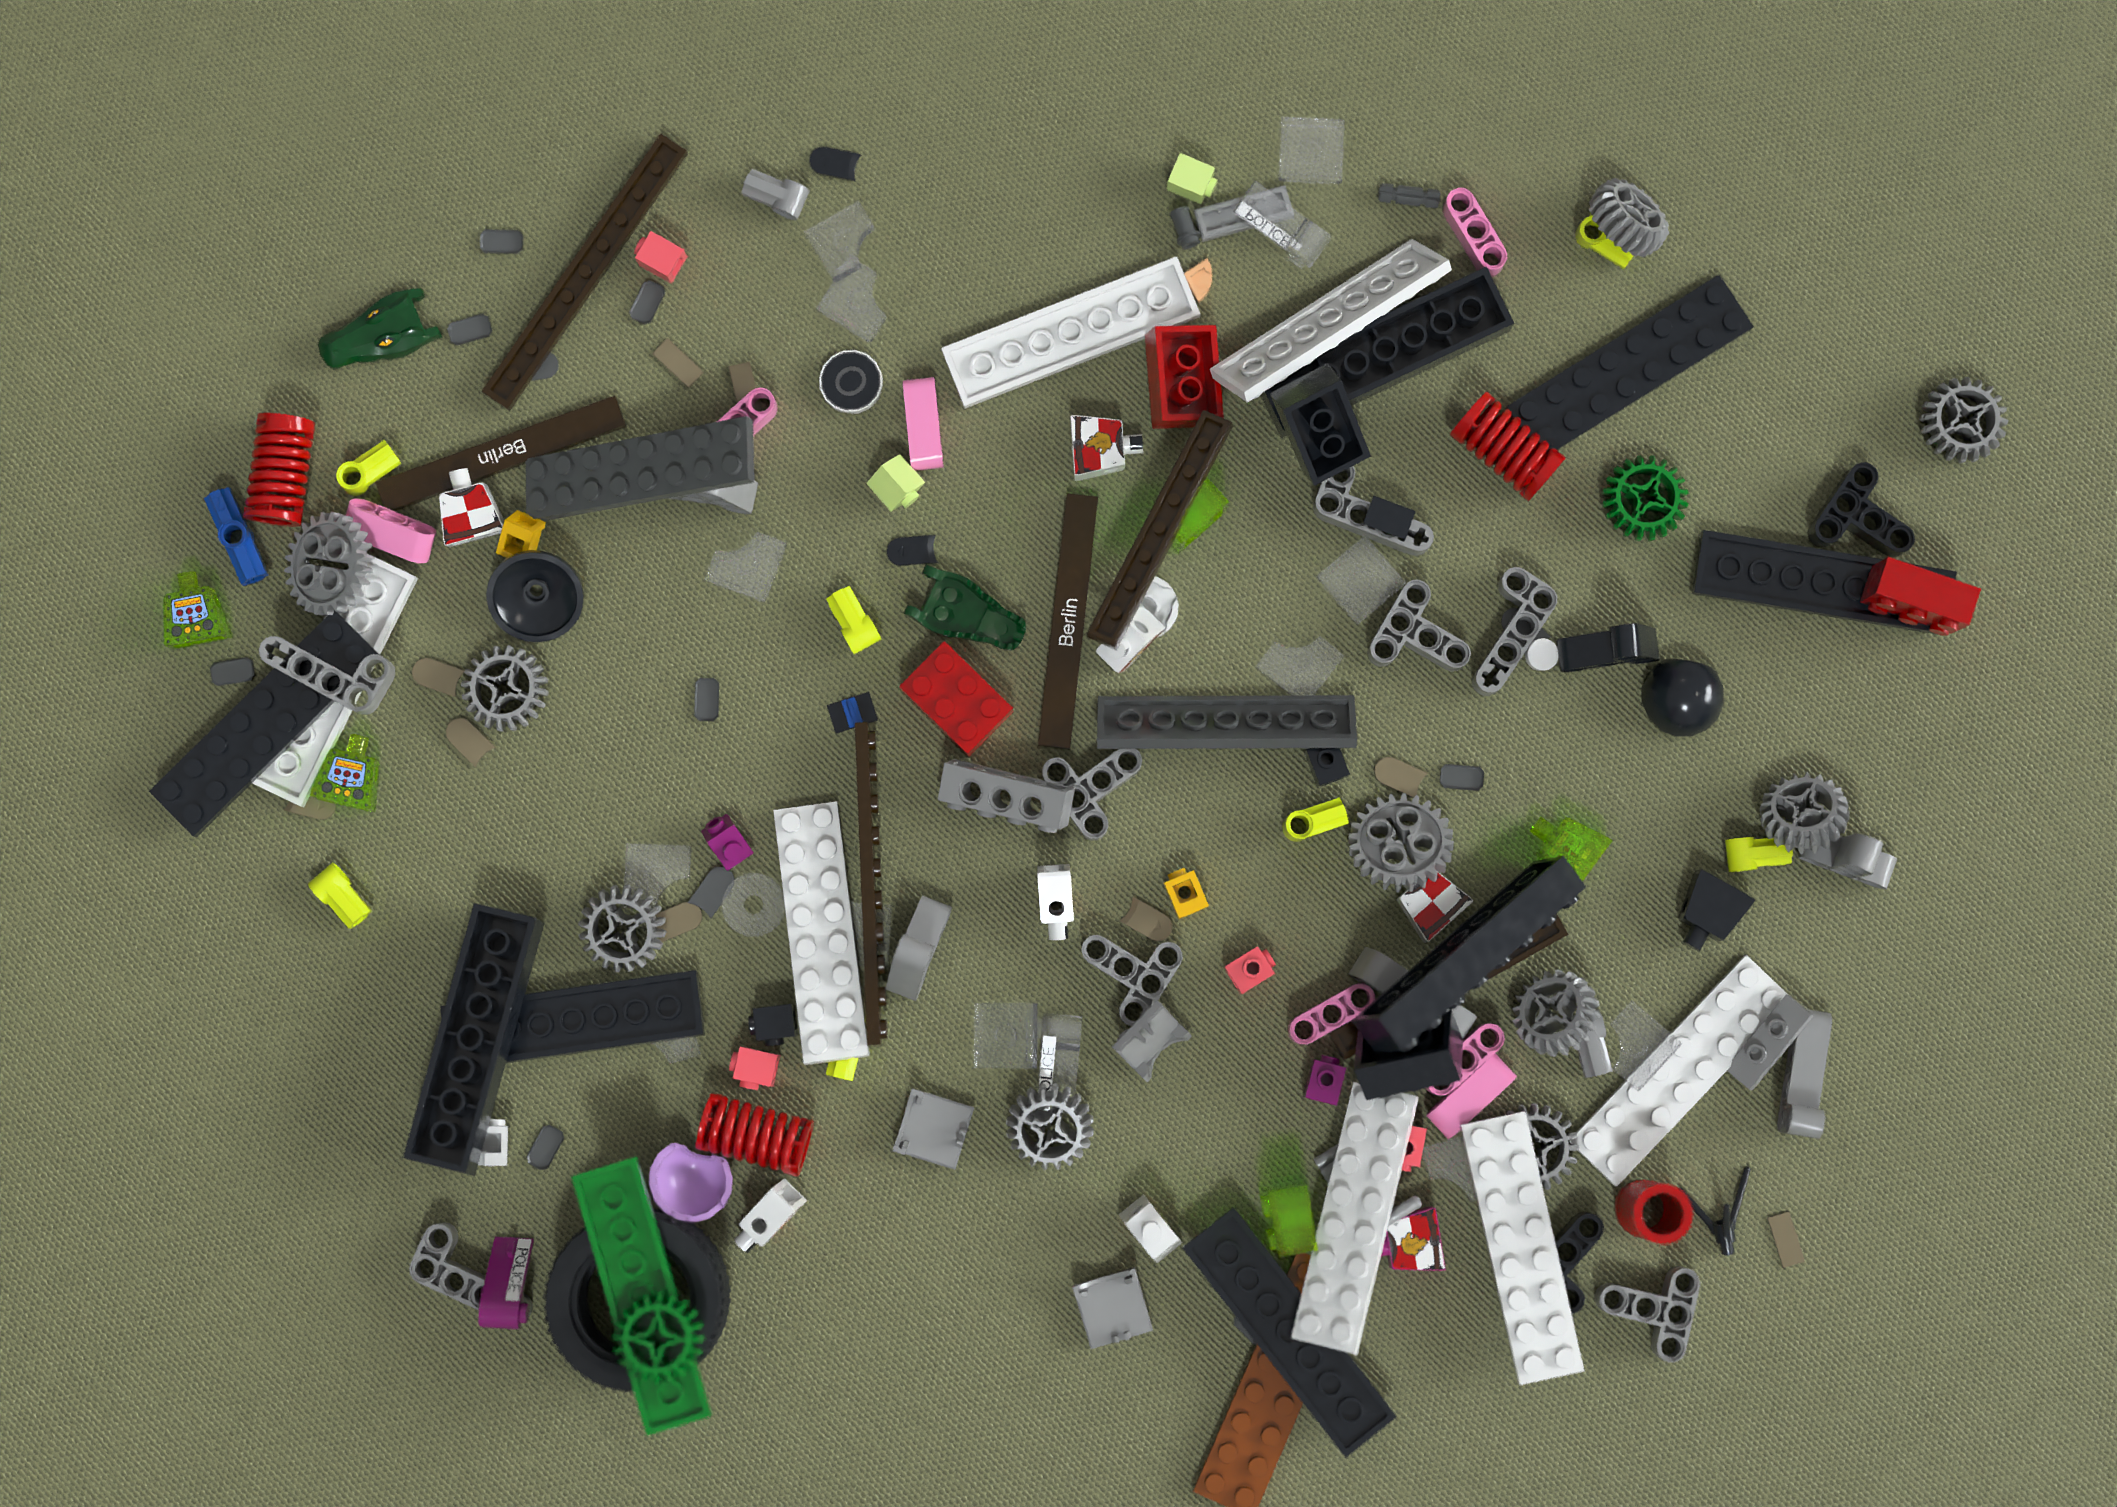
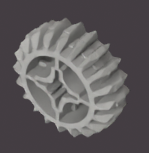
M1617 178L1607 180L1596 189L1589 201V211L1593 215V222L1599 226L1598 230L1603 231L1606 239L1614 242V246L1621 247L1625 253L1630 252L1635 257L1638 255L1641 257L1651 255L1663 245L1669 234V224L1665 220V214L1659 210L1660 206L1655 204L1652 197L1646 195L1643 189H1638L1634 183L1629 184L1626 180H1619Z
M1964 377L1960 383L1957 378H1952L1948 385L1945 383L1938 385V392L1932 391L1928 394L1931 402L1923 403L1922 409L1927 413L1922 414L1919 420L1928 423L1927 426L1921 429V433H1930L1931 437L1927 439L1926 444L1931 445L1935 442L1938 445L1934 451L1935 454L1938 455L1945 450V459L1948 461L1952 460L1956 455L1958 463H1964L1967 457L1971 462H1976L1979 460V455L1985 458L1991 454L1990 449L1995 450L2000 446L1997 439H2002L2006 435V432L2000 427L2006 426L2009 420L2000 417L2001 414L2007 411V407H1998L1997 403L2002 399V396L1997 395L1993 398L1990 395L1993 391V386H1988L1983 390L1981 389L1982 380L1978 379L1971 385L1969 377ZM1957 397L1968 398L1978 405L1968 406L1962 399L1959 400ZM1944 404L1947 407L1945 411L1949 417L1945 427H1943L1941 421V412ZM1983 413L1986 418L1984 436L1980 433L1982 428L1979 424L1980 416ZM1974 414L1973 417L1968 419V423H1961L1956 427L1953 426L1960 421L1959 418ZM1959 434L1965 441L1969 440L1971 444L1958 442L1949 435Z
M511 645L506 646L504 655L499 646L493 647V657L486 650L482 651L481 654L484 658L482 663L476 658L471 660L472 664L477 667L476 670L473 672L470 669H465L464 671L466 675L472 677L471 681L461 682L462 687L470 689V692L462 694V699L466 701L473 700L466 706V710L468 712L478 710L474 715V720L480 722L486 717L484 727L491 729L496 722V729L499 732L504 731L506 722L511 731L517 730V720L524 727L528 726L529 723L525 716L529 714L534 719H537L539 715L533 708L535 705L544 708L546 704L538 700L539 696L549 695L548 690L539 688L540 685L548 683L547 677H537L543 672V666L536 665L532 667L536 657L530 655L524 660L526 651L519 648L514 655V649ZM510 664V667L505 668L500 676L492 677L486 675L492 668L498 665ZM520 667L524 669L528 676L529 693L520 690L518 687V678L520 676L518 671ZM506 681H508V686L518 694L516 695L511 692L507 694L504 692V696H502L503 692L492 683L494 682L499 685L503 683L506 685ZM482 684L490 687L492 690L490 701L492 706L490 710L485 706L481 697ZM512 700L524 702L521 707L513 712L499 714L501 708L505 709L506 705Z
M1806 772L1803 778H1798L1793 773L1792 780L1788 781L1781 777L1779 785L1771 784L1769 793H1764L1762 798L1763 803L1760 806V816L1762 817L1760 819L1761 826L1765 829L1768 839H1774L1777 847L1785 844V849H1787L1788 853L1793 848H1798L1802 855L1805 849H1811L1815 854L1818 846L1828 850L1830 841L1838 843L1840 833H1845L1850 816L1848 800L1846 797H1843L1841 787L1835 788L1832 779L1824 782L1821 774L1814 779L1811 778L1808 772ZM1780 816L1785 817V820L1791 822L1792 825L1785 822Z
M617 885L611 887L610 894L605 889H602L598 892L600 900L596 897L590 898L588 902L592 908L585 907L582 910V914L588 919H581L578 925L588 930L580 933L579 938L582 940L589 939L590 941L583 947L584 951H589L593 948L596 953L591 957L592 961L595 962L600 957L604 958L602 967L605 969L611 962H614L615 972H619L622 969L623 963L628 972L634 970L635 962L639 967H644L647 964L646 958L653 960L657 956L653 949L660 950L663 947V943L657 938L665 937L667 933L666 930L657 928V926H661L666 922L665 917L656 918L655 916L662 910L661 906L658 905L651 908L649 904L653 901L654 897L650 895L645 900L641 899L643 889L638 888L634 895H631L630 885L624 886L622 894ZM615 904L629 905L639 913L627 915L620 907L617 908ZM605 908L608 913L609 929L600 935L598 921L601 912ZM620 922L621 925L623 923L628 925L634 922L625 932L626 935H624V931L621 934L616 932L611 935ZM646 922L647 938L643 947L640 948L637 944L639 939L636 935V928ZM612 941L618 942L625 950L628 949L630 952H618L606 944Z
M1556 969L1554 975L1549 971H1544L1542 980L1533 976L1534 984L1531 987L1523 985L1526 993L1524 996H1516V1000L1521 1005L1512 1008L1513 1013L1518 1016L1512 1021L1514 1026L1518 1028L1517 1035L1524 1040L1525 1045L1530 1049L1535 1048V1051L1541 1055L1547 1052L1551 1057H1556L1558 1052L1568 1056L1569 1047L1571 1046L1575 1050H1580L1578 1042L1582 1039L1590 1042L1587 1032L1597 1031L1596 1025L1592 1021L1600 1019V1014L1595 1010L1600 1004L1594 997L1596 995L1594 989L1588 986V982L1584 978H1577V975L1570 971L1565 974L1562 970ZM1551 1007L1555 1011L1559 1010V1013L1563 1016V1019H1561L1557 1015L1554 1016V1013L1551 1012L1549 1008ZM1577 1008L1575 1017H1574V1019H1573V1012H1574L1575 1009Z
M1057 1083L1052 1085V1090H1047L1045 1084H1040L1039 1093L1030 1087L1027 1089V1097L1019 1095L1016 1100L1018 1105H1011L1009 1112L1012 1116L1007 1117L1006 1125L1011 1128L1007 1130V1137L1014 1139L1011 1142L1012 1150L1021 1149L1019 1152L1020 1160L1030 1156L1029 1164L1031 1167L1036 1165L1037 1161H1041L1043 1170L1048 1168V1163H1053L1055 1169L1058 1170L1061 1168L1062 1160L1071 1166L1073 1164V1156L1081 1159L1083 1156L1082 1148L1088 1149L1090 1147L1091 1141L1088 1137L1093 1136L1094 1128L1089 1125L1093 1124L1094 1118L1092 1115L1087 1114L1089 1111L1088 1103L1080 1104L1082 1097L1080 1093L1070 1097L1071 1088L1069 1086L1064 1088L1063 1093L1058 1091ZM1042 1106H1052L1048 1111L1036 1109ZM1064 1110L1073 1118L1077 1127L1076 1131L1070 1128V1124L1063 1121L1062 1113ZM1056 1117L1055 1128L1053 1127L1052 1130H1048L1044 1136L1045 1125L1048 1126V1123H1052ZM1023 1122L1029 1124L1030 1129L1037 1132V1142H1034L1028 1136ZM1053 1142L1063 1143L1060 1146L1048 1147Z
M1531 1103L1530 1113L1527 1112L1524 1105H1519L1518 1112L1525 1111L1531 1139L1535 1138V1142L1548 1143L1537 1149L1536 1161L1542 1186L1545 1190L1551 1189L1550 1178L1556 1184H1561L1563 1181L1558 1173L1560 1171L1566 1175L1572 1173L1569 1168L1564 1166L1566 1161L1573 1164L1577 1163L1575 1157L1568 1156L1569 1150H1579L1578 1145H1569L1568 1141L1575 1139L1577 1133H1565L1564 1130L1569 1128L1572 1123L1566 1120L1559 1124L1558 1122L1562 1117V1112L1556 1111L1549 1117L1551 1107L1548 1105H1544L1541 1114H1539L1537 1103ZM1509 1110L1506 1114L1508 1115L1514 1112L1512 1110ZM1531 1120H1540L1547 1123L1557 1135L1545 1138L1540 1137L1536 1128H1533ZM1560 1145L1556 1162L1547 1170V1152Z

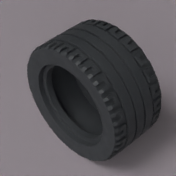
M652 1208L665 1253L675 1261L686 1278L690 1292L689 1312L694 1309L698 1311V1314L690 1320L692 1324L698 1321H702L704 1324L702 1328L694 1330L695 1334L705 1335L703 1342H694L695 1346L703 1349L701 1355H695L699 1364L716 1345L727 1322L726 1319L729 1315V1304L731 1301L729 1275L726 1273L727 1267L723 1263L722 1255L716 1250L718 1249L717 1246L711 1242V1238L708 1235L706 1236L701 1228L695 1226L694 1223H686L664 1214L660 1209ZM585 1226L566 1242L564 1248L558 1253L557 1259L554 1260L552 1269L549 1271V1280L546 1282V1293L544 1294V1299H546V1304L544 1305V1311L546 1310L545 1322H548L549 1326L547 1330L552 1335L553 1344H556L558 1347V1353L562 1354L565 1358L564 1361L570 1363L573 1366L571 1369L575 1372L578 1371L584 1379H591V1383H597L603 1388L610 1387L613 1391L622 1390L630 1392L633 1391L627 1367L626 1365L621 1366L619 1363L624 1358L623 1353L616 1354L614 1352V1348L618 1346L609 1341L598 1330L589 1311L588 1288L597 1264Z

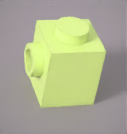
M1180 153L1167 181V190L1202 204L1205 196L1211 197L1218 180L1213 178L1215 167Z
M899 454L881 465L866 484L892 512L901 505L907 508L919 498L917 491L925 482L902 455Z

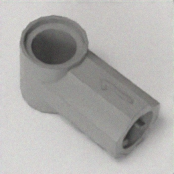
M751 169L746 176L741 193L744 197L772 207L771 209L785 218L797 220L810 190L789 179L781 181Z
M1598 1009L1596 1011L1600 1014V1019L1592 1021L1596 1025L1597 1031L1587 1032L1590 1042H1586L1583 1039L1578 1042L1580 1050H1577L1584 1078L1613 1071L1604 1039L1606 1037L1605 1024Z

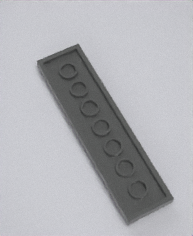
M745 416L528 458L526 461V513L534 519L547 521L754 483L753 419Z
M1354 695L1098 696L1097 749L1357 748Z

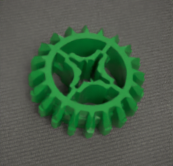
M1641 455L1635 458V465L1629 459L1624 460V469L1616 466L1613 469L1616 477L1608 476L1605 480L1611 487L1602 490V495L1611 498L1602 502L1603 508H1612V511L1605 515L1606 519L1609 520L1616 517L1618 521L1613 525V529L1617 530L1622 525L1626 527L1623 532L1624 537H1628L1632 531H1635L1636 541H1640L1643 538L1644 532L1648 541H1653L1656 533L1661 538L1667 535L1666 528L1674 531L1678 527L1675 520L1681 521L1685 517L1684 513L1679 509H1686L1689 505L1687 501L1680 499L1689 493L1688 489H1679L1678 487L1685 482L1684 477H1679L1676 480L1673 477L1678 470L1677 467H1672L1667 471L1664 469L1667 465V460L1663 459L1657 466L1655 465V456L1652 455L1648 457L1646 464ZM1643 474L1651 476L1645 485H1637L1635 483L1630 485L1625 482L1627 478L1634 475ZM1660 482L1667 490L1669 504L1666 503L1667 500L1661 497L1658 492ZM1650 488L1648 492L1650 497L1648 499H1651V501L1639 510L1642 504L1640 501L1642 497L1639 496ZM1621 492L1624 493V497L1632 504L1630 515L1622 505ZM1645 511L1665 514L1664 518L1655 522L1639 521Z
M659 1291L656 1295V1302H654L652 1295L648 1292L643 1295L645 1305L635 1298L631 1301L635 1312L626 1307L621 1311L628 1321L617 1320L615 1322V1326L623 1329L624 1332L613 1334V1340H623V1345L614 1348V1352L616 1354L626 1352L627 1356L621 1359L619 1363L621 1366L626 1365L630 1361L634 1364L629 1370L631 1376L641 1369L643 1370L640 1379L642 1382H646L650 1373H653L654 1384H659L662 1380V1373H664L666 1380L670 1383L675 1378L673 1370L681 1377L687 1374L683 1363L692 1368L696 1365L695 1359L690 1354H702L703 1349L695 1346L694 1342H703L705 1335L695 1334L694 1330L702 1328L704 1324L702 1321L692 1324L690 1319L695 1317L698 1311L694 1309L688 1314L684 1312V1309L689 1304L688 1300L685 1299L679 1306H676L677 1294L672 1293L668 1302H664V1292ZM655 1310L651 1328L649 1330L633 1332L639 1317L647 1311ZM665 1311L678 1318L685 1333L669 1328ZM658 1327L661 1335L670 1338L667 1341H663L660 1348L657 1345V1340L648 1337L656 1333V1328ZM633 1342L644 1344L650 1349L653 1364L644 1360L638 1354ZM685 1343L680 1357L672 1363L663 1365V1358L666 1355L668 1345Z

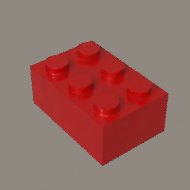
M1216 325L1154 326L1145 334L1152 429L1194 428L1203 410L1224 418L1221 384L1213 379L1210 368L1219 363Z
M1887 557L1871 567L1860 603L1869 605L1868 610L1874 613L1886 615L1889 612L1898 615V620L1910 625L1921 623L1930 626L1929 631L1935 634L1948 636L1949 633L1952 634L1970 625L1981 588Z
M945 641L899 686L900 690L968 757L1014 712L1013 707Z

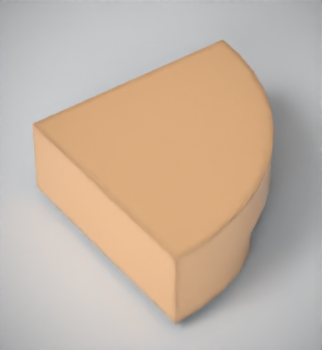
M1208 258L1184 273L1192 295L1198 303L1206 297L1212 283V268Z

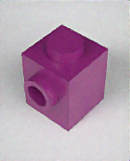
M1321 1055L1320 1061L1312 1059L1303 1097L1337 1106L1346 1072L1345 1067L1339 1066L1340 1059Z

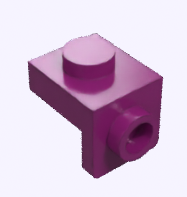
M728 814L713 818L701 831L707 844L727 871L754 853Z

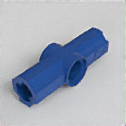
M227 487L209 493L204 500L218 530L219 541L225 546L241 585L246 586L263 580L269 574L254 542V533L248 528L232 489ZM241 529L243 534L241 540L238 543L232 544L230 541L231 534L235 530Z

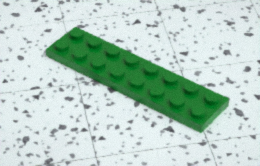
M638 1157L571 1176L614 1326L617 1320L628 1321L621 1313L625 1307L635 1312L631 1304L633 1299L637 1298L645 1305L643 1300L645 1293L649 1292L652 1295L653 1301L656 1302L657 1292L663 1291L665 1295L664 1302H668L672 1293L677 1294ZM677 1294V1300H676V1302H675V1305H676V1306H679V1305H680V1301H679V1298H678V1294ZM655 1310L643 1313L635 1323L633 1332L649 1330L652 1326ZM665 1311L669 1328L685 1333L678 1318ZM615 1326L616 1333H618V1332L623 1333V1332H624L623 1329L618 1328L617 1326ZM658 1327L656 1328L657 1332L648 1337L657 1340V1345L660 1348L662 1347L661 1343L670 1338L661 1335ZM633 1342L638 1354L644 1360L653 1364L650 1349L644 1344ZM685 1343L668 1345L666 1355L663 1358V1365L676 1361L682 1354ZM622 1352L623 1357H626V1352ZM690 1354V1356L695 1359L696 1365L692 1368L683 1363L687 1374L681 1377L673 1370L675 1378L670 1383L666 1380L664 1373H662V1380L659 1384H654L653 1373H650L646 1382H642L640 1379L643 1370L639 1369L636 1374L631 1376L629 1370L634 1364L631 1361L626 1364L646 1436L713 1415L694 1354Z

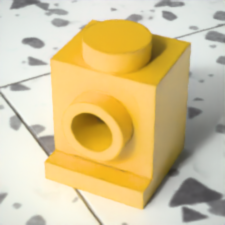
M520 510L515 511L504 520L496 554L507 558L518 552L537 550L541 532L545 528L546 522L534 519Z
M1182 868L1167 875L1169 881L1164 883V887L1178 920L1209 907L1194 870L1187 873L1186 869ZM1188 887L1191 892L1190 896L1186 899L1181 898L1178 894L1179 888Z

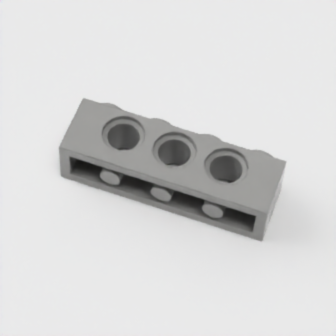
M953 759L944 763L937 800L947 802V807L954 810L964 811L967 807L977 810V814L983 817L996 818V815L1008 817L1007 822L1012 824L1026 825L1029 822L1037 824L1038 830L1056 833L1057 830L1068 826L1075 788ZM972 782L980 787L981 793L979 798L971 793L970 786ZM1002 789L1006 790L1011 796L1009 805L1003 803L1000 798ZM1032 797H1036L1041 802L1040 812L1032 809L1030 804Z

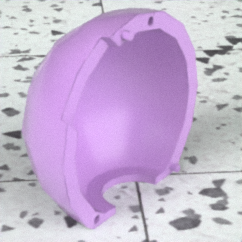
M671 1143L657 1154L650 1167L649 1189L654 1204L664 1214L686 1223H696L708 1220L724 1208L732 1192L733 1177L728 1161L725 1158L713 1154L709 1156L700 1155L690 1151L685 1145Z

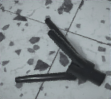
M1750 1167L1744 1168L1731 1214L1730 1205L1724 1204L1723 1219L1712 1221L1683 1188H1678L1689 1198L1692 1210L1707 1225L1711 1233L1715 1235L1716 1243L1720 1244L1722 1255H1732L1735 1253L1733 1242L1736 1241L1734 1230L1748 1183Z

